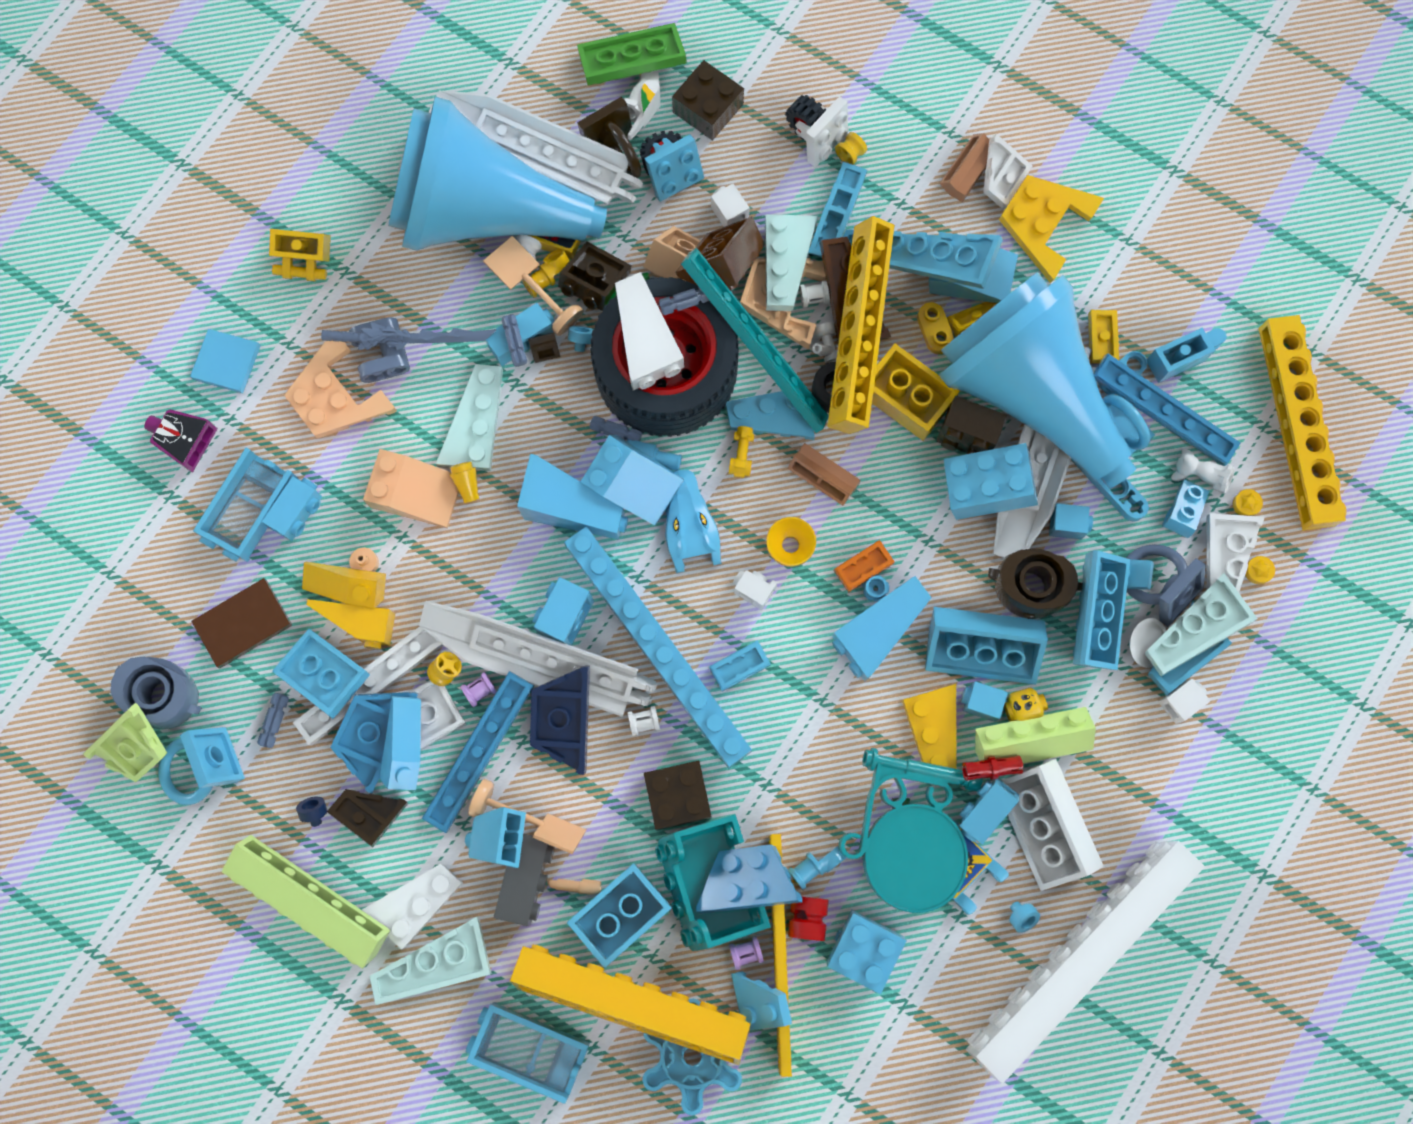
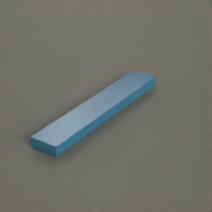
M1110 354L1104 355L1093 374L1098 383L1127 400L1134 407L1220 465L1226 466L1239 447V441Z
M511 671L508 672L423 815V820L442 832L448 833L531 693V690L534 688L533 684Z

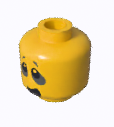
M1029 687L1010 693L1007 697V702L1004 704V709L1009 722L1025 721L1043 717L1044 711L1048 710V705L1043 694L1038 695L1035 689Z

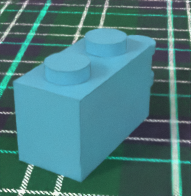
M1200 328L1155 349L1147 358L1148 366L1157 382L1160 383L1205 362L1226 340L1227 335L1220 328L1205 333L1203 328Z

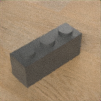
M523 833L519 868L506 866L493 918L524 926H530L532 920L537 921L541 904L536 902L539 892H544L548 875L544 874L546 863L551 864L554 846L533 838V835Z

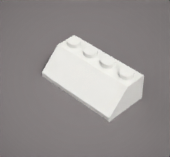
M1056 759L1026 770L1022 774L1002 780L1019 794V802L1009 812L1008 817L1040 891L1089 876L1104 867Z

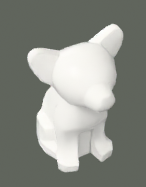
M1183 449L1182 456L1178 458L1176 463L1177 471L1171 476V479L1173 481H1181L1194 474L1212 486L1215 491L1226 494L1233 479L1234 465L1222 466L1214 462L1199 461L1190 450Z

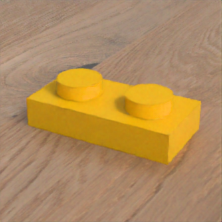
M1091 309L1088 313L1089 348L1091 349L1090 363L1099 364L1106 354H1110L1119 360L1117 310Z

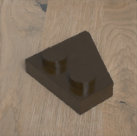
M345 789L327 813L373 848L405 809L408 802L404 799H392L382 797V795L364 794L359 791Z

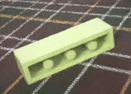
M1082 707L1043 715L1040 718L1025 721L1017 720L977 728L975 733V751L979 761L987 760L988 757H995L997 759L1020 756L1023 764L1093 750L1096 727L1087 708Z

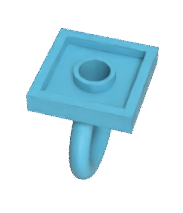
M1112 394L1104 396L1102 399L1119 432L1131 449L1132 454L1136 450L1145 449L1155 434L1149 429L1141 414L1132 404L1120 396Z
M226 727L188 730L180 734L181 738L174 740L165 748L167 754L159 761L158 777L163 791L172 801L182 805H193L202 801L211 792L213 786L238 783L245 779ZM184 748L199 787L190 794L180 792L174 786L170 776L171 761L174 755Z

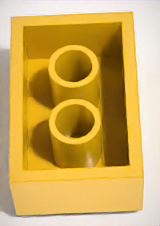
M894 343L876 367L872 404L924 441L948 411L954 397L958 396L960 390L949 388L937 373Z

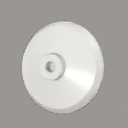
M1147 618L1139 622L1133 629L1129 640V648L1133 659L1138 665L1145 668L1153 667L1145 652L1167 631L1165 626L1157 619Z

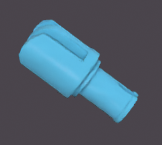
M627 440L628 443L666 468L675 471L680 469L682 455L659 451L656 444Z

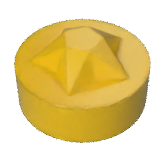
M1245 489L1234 497L1232 505L1238 515L1254 516L1261 511L1263 500L1261 495L1255 490Z
M1256 556L1247 563L1248 568L1245 575L1254 584H1264L1275 575L1274 563L1265 556Z

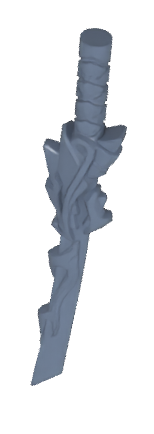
M371 322V328H361L362 332L357 333L322 330L321 339L322 341L360 343L358 350H369L376 347L378 343H385L389 348L396 347V350L400 351L407 343L485 341L496 329L471 331L453 328L451 332L434 333L430 330L421 329L420 333H409L407 329L401 331L390 325L386 327Z

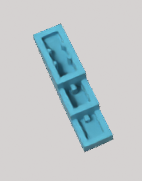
M846 162L842 163L812 240L809 254L822 258L821 240L843 237L866 177L867 169Z

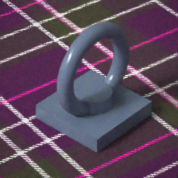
M1157 544L1145 545L1132 551L1126 558L1140 560L1151 555L1163 556L1174 563L1178 575H1173L1167 581L1161 593L1151 594L1140 589H1127V593L1139 602L1159 605V621L1169 627L1204 589L1205 563L1195 558L1188 566L1185 559L1170 547Z

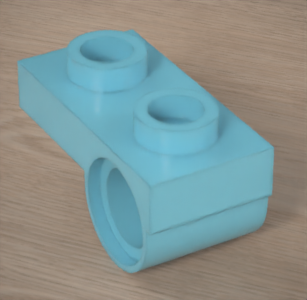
M1184 479L1179 485L1173 505L1167 512L1162 527L1187 539L1192 536L1197 529L1209 491Z

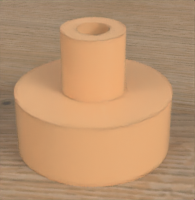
M358 548L350 556L349 563L352 569L376 572L379 567L378 556L369 548Z

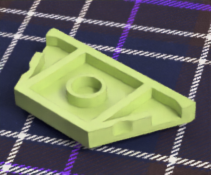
M135 703L83 755L89 759L96 755L107 761L105 767L119 772L124 777L137 782L167 754V751L141 708Z

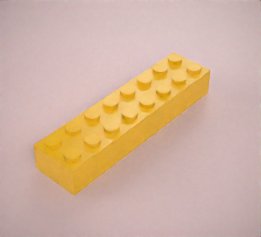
M532 944L531 949L525 946L522 947L510 982L518 990L739 1066L751 1023L746 1022V1016L729 1011L728 1015L719 1013L717 1006L701 1001L699 1006L692 1004L688 1001V996L677 992H672L671 996L663 994L660 991V987L651 983L644 982L643 986L636 985L632 982L633 978L621 973H615L614 977L607 975L604 972V968L595 964L588 963L587 967H583L576 963L577 959L565 954H560L559 958L554 957L548 953V949L539 945Z

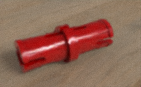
M1020 756L997 759L995 757H988L987 760L962 763L964 767L962 768V773L965 781L979 778L994 780L998 779L999 776L1023 773V762Z

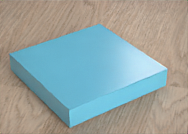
M208 329L190 377L195 381L243 394L261 345L252 340Z

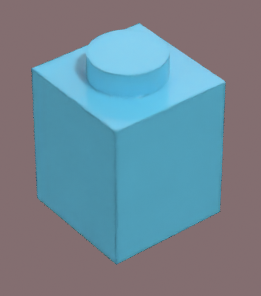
M1057 503L1050 517L1049 536L1083 539L1088 532H1091L1093 526V516H1089L1090 507Z
M975 681L970 685V688L965 687L961 698V703H964L963 712L995 722L1001 717L1008 692Z

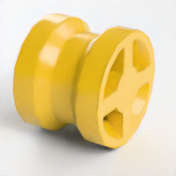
M849 132L845 137V141L835 146V152L840 160L852 165L857 162L858 156L864 155L868 150L865 141L854 132Z
M451 652L440 653L428 666L427 675L430 681L438 686L449 685L461 672V661Z

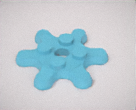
M697 999L688 1000L692 1004L700 1005V1001ZM644 1033L645 1040L656 1046L660 1051V1061L658 1064L648 1069L643 1075L645 1088L649 1091H658L667 1084L676 1085L682 1093L681 1106L686 1114L693 1116L701 1112L703 1108V1092L709 1085L718 1084L729 1092L736 1091L741 1086L742 1076L740 1072L730 1067L726 1061L701 1053L700 1062L691 1066L684 1060V1053L689 1048Z

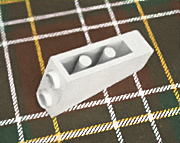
M641 272L616 282L623 337L633 390L649 388L655 384L656 380L664 376L670 378L677 375L684 368V358Z

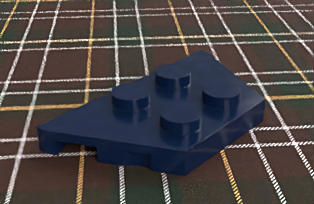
M585 665L531 690L530 746L540 752L548 753L557 762H563L574 768L576 773L580 775H585L587 772L590 665Z

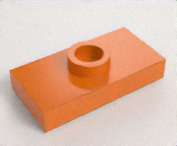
M879 540L834 568L833 571L847 592L850 593L868 581L869 578L894 565L895 561Z

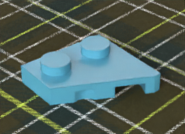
M743 971L731 974L739 1013L746 1016V1022L751 1023L750 1030L784 1027L792 1024L786 993L776 988H770L767 983L761 980L753 981L747 978L746 973Z

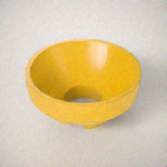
M786 517L776 521L771 526L767 534L766 545L770 556L777 563L787 567H795L804 564L813 555L816 548V535L813 528L806 521L797 517ZM787 538H793L798 542L799 547L793 553L786 552L782 547L783 541Z

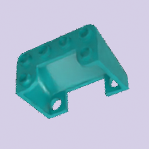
M736 814L669 834L660 838L658 845L655 847L657 859L659 862H662L664 867L665 886L671 891L673 897V913L681 924L680 936L682 943L686 948L689 947L691 951L709 949L771 927L765 907L703 914L696 912V906L718 852L735 849V845L744 842Z

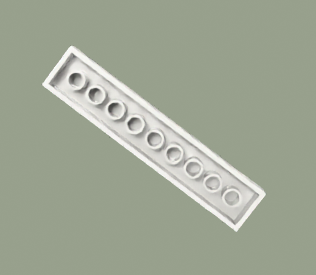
M1180 841L1153 843L1145 852L1147 857L1141 863L1136 862L1127 870L1126 875L1128 877L1122 884L1118 882L1109 889L1106 894L1108 896L1106 901L1102 905L1098 903L1087 913L1089 919L1082 926L1080 924L1076 925L1067 935L1070 939L1063 946L1058 945L1049 953L1048 958L1050 960L1043 967L1038 966L1029 974L1028 979L1030 981L1023 989L1018 987L1008 997L1009 1004L1003 1010L999 1008L993 1012L988 1018L990 1024L983 1031L977 1030L969 1038L968 1043L970 1045L965 1050L990 1076L1003 1084L1205 868Z

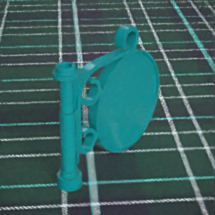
M877 748L866 749L863 754L862 765L867 767L868 770L873 771V778L867 796L861 835L857 833L844 834L839 840L838 849L848 859H858L863 855V868L867 881L876 895L888 905L910 913H925L936 910L947 904L958 893L965 880L968 868V850L964 836L957 824L941 811L951 803L953 798V791L948 784H960L966 790L978 792L982 786L983 778L965 781L960 769L878 755ZM893 778L900 790V796L896 801H891L887 797L886 789L879 790L881 800L891 806L892 809L881 815L869 830L875 793L881 784ZM902 779L940 786L945 790L946 797L943 802H936L933 798L934 787L931 786L927 787L925 792L927 802L931 806L923 804L902 805L907 797V789ZM851 837L860 839L859 849L854 854H849L845 849V843Z

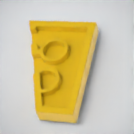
M956 684L903 699L902 703L921 761L957 769Z

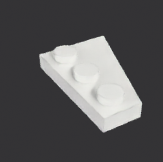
M439 864L362 909V911L390 929L388 937L401 950H404L463 882L444 864Z

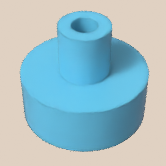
M583 326L569 327L568 340L575 343V351L584 352L585 345L591 344L593 329Z
M1017 901L1010 906L1013 913L1010 916L1009 922L1018 933L1029 931L1040 920V913L1032 904L1021 905Z

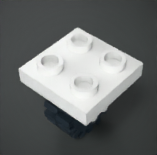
M800 95L785 112V116H787L786 121L790 122V128H794V133L800 135L803 141L806 140L807 160L815 168L821 161H825L830 156L832 149L838 143L843 142L849 132L848 102L840 96L827 109L820 102L816 103L813 97L809 98L808 95Z

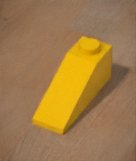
M304 562L303 590L345 604L375 608L384 600L386 573Z
M307 599L306 605L362 643H365V648L381 650V645L390 646L396 615L390 609Z

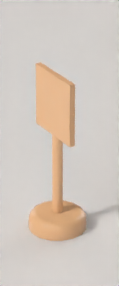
M513 236L483 260L487 267L510 290L523 279L559 315L552 325V330L557 336L564 334L582 316L584 310L577 304L571 305L563 311L529 276L540 264Z
M484 778L472 798L468 815L472 817L481 815L487 806L495 809L500 807L516 809L491 799L494 784L492 781ZM548 813L543 821L528 814L525 817L526 822L538 826L533 838L570 854L574 853L586 832V829Z

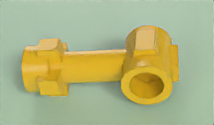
M739 426L737 427V432L734 433V440L738 441L736 458H730L729 474H734V477L744 478L745 476H750L752 460H747L749 442H754L755 436L751 427Z

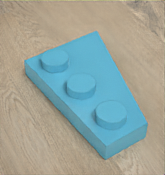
M782 391L727 401L726 403L730 430L737 431V427L747 426L753 429V433L780 434L783 437L796 436L804 437L807 440L815 439L813 429Z
M1226 638L1163 676H1160L1153 666L1148 676L1167 696L1229 647L1232 642Z

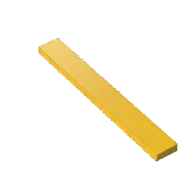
M771 834L768 836L769 844L777 848L782 858L781 834ZM784 904L773 905L771 909L775 988L786 993L789 1006ZM790 1025L777 1027L778 1072L781 1077H792Z

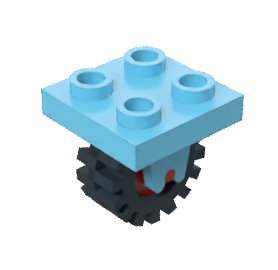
M660 131L661 135L657 136L654 133L652 134V139L647 137L645 139L646 143L642 142L640 156L644 170L650 176L655 196L660 202L704 179L696 141L691 134L683 138L679 133L674 135L673 131H669L668 134L665 131Z

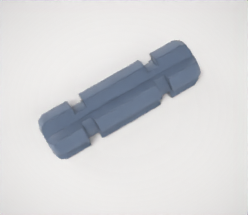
M698 287V290L693 288L673 295L674 298L671 299L670 297L660 299L659 307L662 314L667 315L673 313L674 309L680 311L698 305L699 301L704 303L710 300Z
M513 314L503 316L501 320L511 353L512 363L515 367L527 364V358L516 317Z
M593 416L590 423L591 430L599 433L602 431L603 434L608 436L617 435L624 440L640 441L642 437V432L631 428L629 430L627 426L609 420L606 422L605 419Z
M280 693L272 695L270 701L272 706L271 708L268 707L262 726L264 731L263 734L260 733L258 745L267 748L274 747L276 741L274 735L279 731L285 713L283 708H286L288 704V696Z

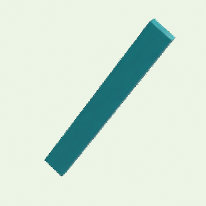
M695 248L689 252L681 263L683 268L813 431L818 433L823 430L829 418L828 413L700 251Z

